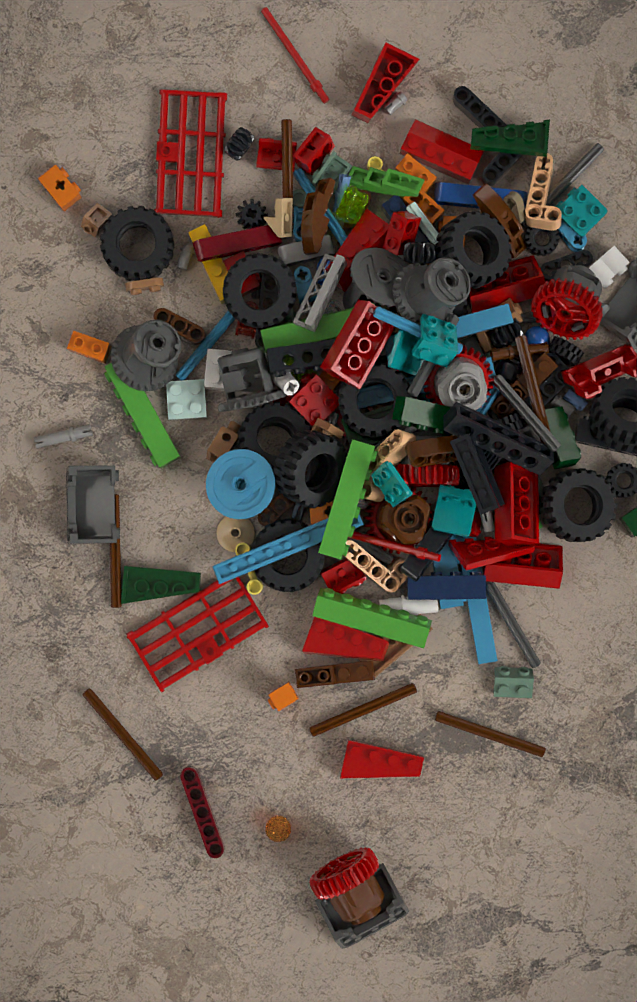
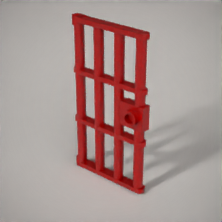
M161 89L159 90L161 95L160 129L157 131L159 141H157L156 162H158V169H156L157 195L156 209L154 210L157 214L222 218L223 143L226 137V133H224L225 102L227 101L228 94L225 92L214 93ZM169 96H180L179 130L167 129ZM188 97H199L197 131L186 130ZM207 98H218L216 132L205 131ZM167 135H178V143L167 142ZM186 136H197L196 171H184ZM205 137H216L215 172H203ZM166 162L177 163V170H165ZM165 175H176L175 210L164 209ZM184 176H195L194 211L183 210ZM203 177L214 178L213 212L202 211Z
M236 577V580L241 588L211 607L205 596L231 580L219 584L218 580L168 611H162L161 615L137 630H131L126 633L127 638L133 644L161 693L165 691L166 687L194 670H200L199 667L202 665H208L224 655L225 651L230 648L231 650L234 649L235 645L259 630L269 627L240 577ZM246 595L251 605L220 623L214 613ZM201 599L206 610L175 628L169 618ZM256 611L261 621L229 639L224 629ZM211 616L216 626L184 644L179 635ZM166 621L171 631L140 649L135 639ZM221 632L226 642L219 646L213 636ZM176 637L181 647L150 666L145 655ZM197 647L202 656L194 661L189 652ZM186 654L191 664L160 682L154 672Z

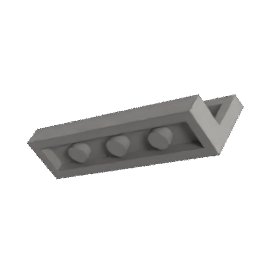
M328 254L324 255L293 321L295 325L313 332L316 331L347 265L343 256L338 254L336 257ZM329 260L333 263L329 272H326L325 266ZM325 278L321 289H318V281ZM317 295L313 306L310 307V298ZM309 312L305 323L301 322L302 315Z

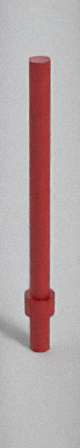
M267 7L263 8L261 13L310 83L312 91L317 93L323 104L327 103L330 99L322 89L323 85L321 82L316 80L269 9Z
M354 531L352 539L415 555L416 558L422 560L430 559L437 562L441 560V554L430 552L427 548H415Z

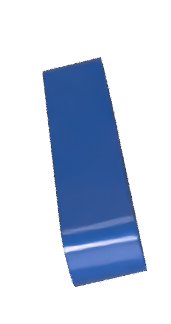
M437 182L434 187L433 200L439 205L480 209L473 194L482 186ZM492 188L503 200L511 191L519 193L526 209L527 192Z

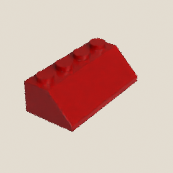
M415 119L403 142L400 154L406 156L408 153L419 163L469 185L484 151L470 149V143Z
M534 255L508 262L509 267L503 272L501 277L480 288H470L467 301L472 313L494 308L509 298L514 303L534 298L537 289L545 283L544 275Z
M363 300L356 302L320 366L321 369L333 377L357 389H361L395 326L375 318L373 313L377 306L370 301Z
M512 462L495 466L494 478L505 502L504 505L495 509V542L503 544H539L538 474L530 472Z
M534 544L535 550L533 553L483 566V575H486V581L560 589L563 576V546Z

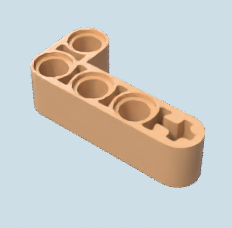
M547 153V157L537 156L525 209V222L532 228L554 231L561 226L562 213L559 208L546 205L553 172V157L549 153ZM543 180V181H545V182H544V183H538L537 181ZM540 197L542 199L534 200L533 198ZM532 214L538 215L537 217H530ZM550 217H556L557 219H556V220H550L549 218H550Z
M399 429L393 431L375 449L378 452L375 462H370L369 469L372 470L371 474L386 461L396 466L407 455L405 451L406 445L416 441V436ZM370 476L369 481L365 480L363 488L366 489L364 499L381 502L384 499V494L374 484L373 478Z
M350 538L347 539L346 544L350 545L349 547L354 551L352 553L348 551L347 556H344L384 590L395 592L407 579L405 574L398 571V566L404 563L405 559L396 557L385 568ZM364 555V560L358 563L359 556ZM378 566V572L372 575V569ZM392 578V583L386 586V581Z

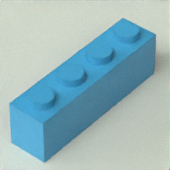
M453 534L450 540L456 539L457 542V536ZM449 541L439 553L441 554V560L439 562L433 560L434 572H442V576H450V572H462L458 571L457 564L460 562L448 546ZM467 599L439 600L440 609L464 606L463 602L467 601Z

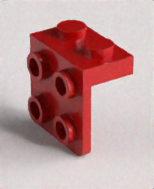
M311 372L310 374L306 373L300 379L301 383L299 384L298 391L293 395H287L284 399L311 426H314L318 418L325 420L339 406V398L317 374Z

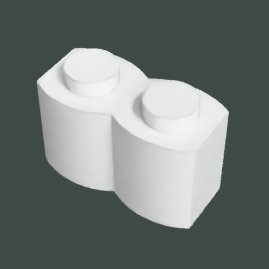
M613 246L591 265L589 269L594 272L595 276L599 278L602 287L606 289L614 282L612 278L616 274L621 276L628 270L626 265L629 264V261Z

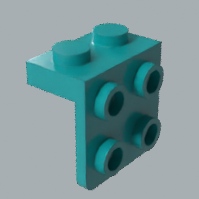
M581 185L577 189L574 187L567 194L568 198L564 202L561 200L555 207L560 209L562 213L561 219L580 237H583L607 214L608 210Z
M422 314L420 317L421 338L413 347L412 355L447 368L458 353L457 327L434 316Z
M400 329L394 337L392 352L388 355V367L416 376L424 359L413 356L412 349L420 338Z
M384 462L371 474L374 484L380 488L386 501L392 507H395L413 494L391 462Z
M440 485L432 522L433 530L464 537L470 535L476 508V502L470 489L462 490L451 485Z

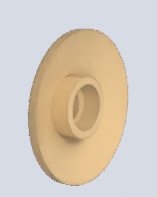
M225 517L219 523L216 534L219 544L224 549L235 552V548L239 543L252 544L255 530L249 519L238 520ZM234 529L239 531V535L236 537L232 536Z

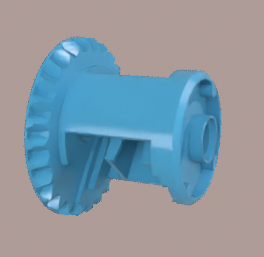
M246 449L232 450L221 455L210 467L206 478V492L212 506L222 515L238 520L254 517L266 509L272 501L276 486L273 469L267 460L260 454Z

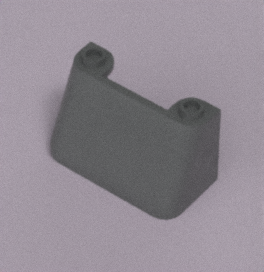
M636 258L629 264V279L608 305L602 303L603 315L600 322L619 339L632 346L633 349H637Z
M115 465L68 466L66 468L68 545L117 543V539H120V528H116L114 486L115 481H119V470H115Z
M384 863L379 864L377 872H374V876L384 893V899L380 905L381 911L370 920L352 925L351 922L342 921L329 899L315 900L335 942L340 948L345 949L360 942L409 913V909Z

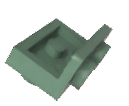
M333 151L331 155L328 153L322 161L323 167L321 170L317 169L311 178L313 179L312 185L315 188L319 180L332 178L336 181L334 185L335 192L338 186L339 174L348 175L353 167Z
M494 667V697L532 698L534 684L532 668Z

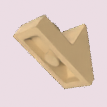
M276 198L275 216L263 218L278 237H292L293 198Z

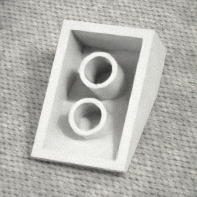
M207 349L205 389L224 391L217 359L231 354V351ZM258 360L228 366L229 371L248 367V372L243 379L252 384L249 388L234 392L255 394L263 391L262 378L255 379L254 373L260 372Z

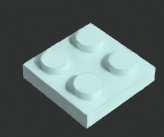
M204 379L170 381L166 385L168 420L207 418Z

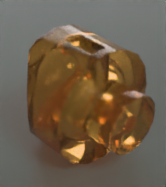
M282 815L272 816L266 823V835L274 842L285 841L291 833L290 821Z

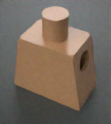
M230 421L227 428L224 426L220 428L207 450L206 459L214 463L221 455L234 449L238 442L239 435L237 432L241 427L238 423Z

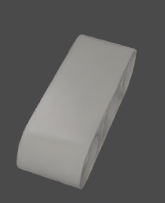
M331 235L323 237L322 247L317 254L305 255L302 241L277 248L279 258L288 267L319 260L325 254L335 255Z

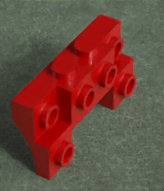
M627 344L621 345L562 371L563 381L574 387L575 394L585 399L594 398L596 394L602 392L601 384L624 374L637 377V353L632 346Z

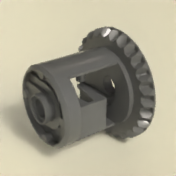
M368 248L360 251L351 263L350 276L353 280L343 294L342 302L344 309L353 308L358 300L370 301L375 303L377 307L382 305L396 307L393 299L394 280L397 274L408 264L401 257L385 249Z
M439 258L430 265L425 263L410 264L404 267L394 280L393 299L395 306L403 318L421 325L420 317L422 314L431 315L446 321L449 314H453L455 306L467 299L471 288L470 278L466 269L452 258Z
M149 320L141 325L126 328L116 337L111 348V363L115 373L121 381L136 390L154 391L164 387L172 380L177 371L178 355L181 350L180 337L170 324L161 320Z
M259 347L249 350L248 348L231 351V354L217 359L227 402L218 405L219 412L251 408L286 396L281 389L274 390L264 348ZM258 360L260 372L254 373L255 379L262 378L265 390L246 396V394L235 396L234 391L249 388L252 384L243 379L248 372V367L229 371L228 366Z

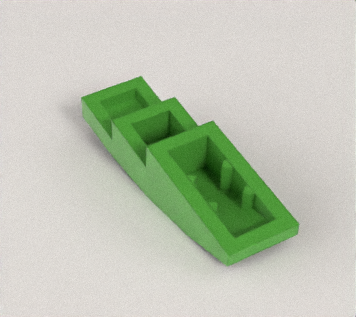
M353 166L349 173L351 176L349 186L388 195L418 197L424 183L422 178L389 168L385 172L372 167L368 171Z

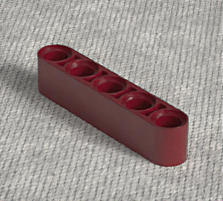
M269 225L202 238L194 241L192 244L198 262L232 256L242 251L246 253L280 245L282 239L275 234Z
M187 766L180 775L184 790L207 854L211 858H219L225 850L220 830L197 768ZM185 771H193L195 778L187 780L184 775ZM195 788L199 789L201 791V797L197 799L193 798L191 795V790ZM205 807L208 810V815L201 817L197 812L198 808ZM207 825L212 826L215 831L214 834L207 835L204 832V827ZM211 845H220L221 851L213 853L210 848Z

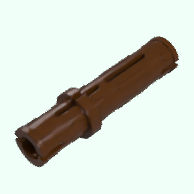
M547 341L538 344H528L531 356L543 354L544 352L549 353ZM507 345L503 348L490 349L492 361L501 359L513 360L519 357L517 346Z

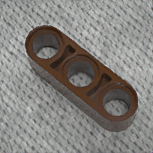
M159 308L154 312V320H158V316L162 313L167 314L168 318L165 322L174 329L176 323L183 322L185 324L184 329L177 331L179 337L188 342L199 345L206 338L202 327L166 308ZM198 330L202 335L199 339L195 340L191 335L194 331Z
M450 435L413 441L406 445L405 451L413 467L458 461L450 441L458 437Z

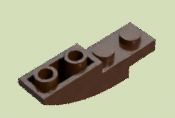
M332 178L319 180L315 192L308 193L306 196L301 222L302 246L305 255L317 254L320 251L324 234L328 230L330 219L324 216L328 209L329 199L334 192L336 181Z
M484 184L473 194V197L482 213L489 214L490 218L494 217L498 220L497 223L499 225H503L505 234H508L510 238L508 242L511 244L512 251L509 254H511V258H516L527 248L521 237L524 230L504 200L488 184Z
M546 352L533 363L538 384L540 385L558 367V364ZM523 372L510 386L524 401L529 396ZM503 394L490 407L500 419L508 416L515 410Z
M373 661L295 669L297 688L375 680Z

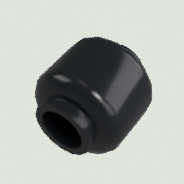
M516 358L513 360L501 359L495 370V374L501 375L508 384L509 382L514 383L523 372L521 361Z

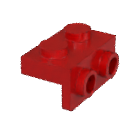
M259 138L257 168L282 170V140ZM292 142L293 172L295 168L293 154L297 151V142Z
M347 558L320 572L327 587L341 594H344L347 589L353 586L361 585L367 579L365 574Z

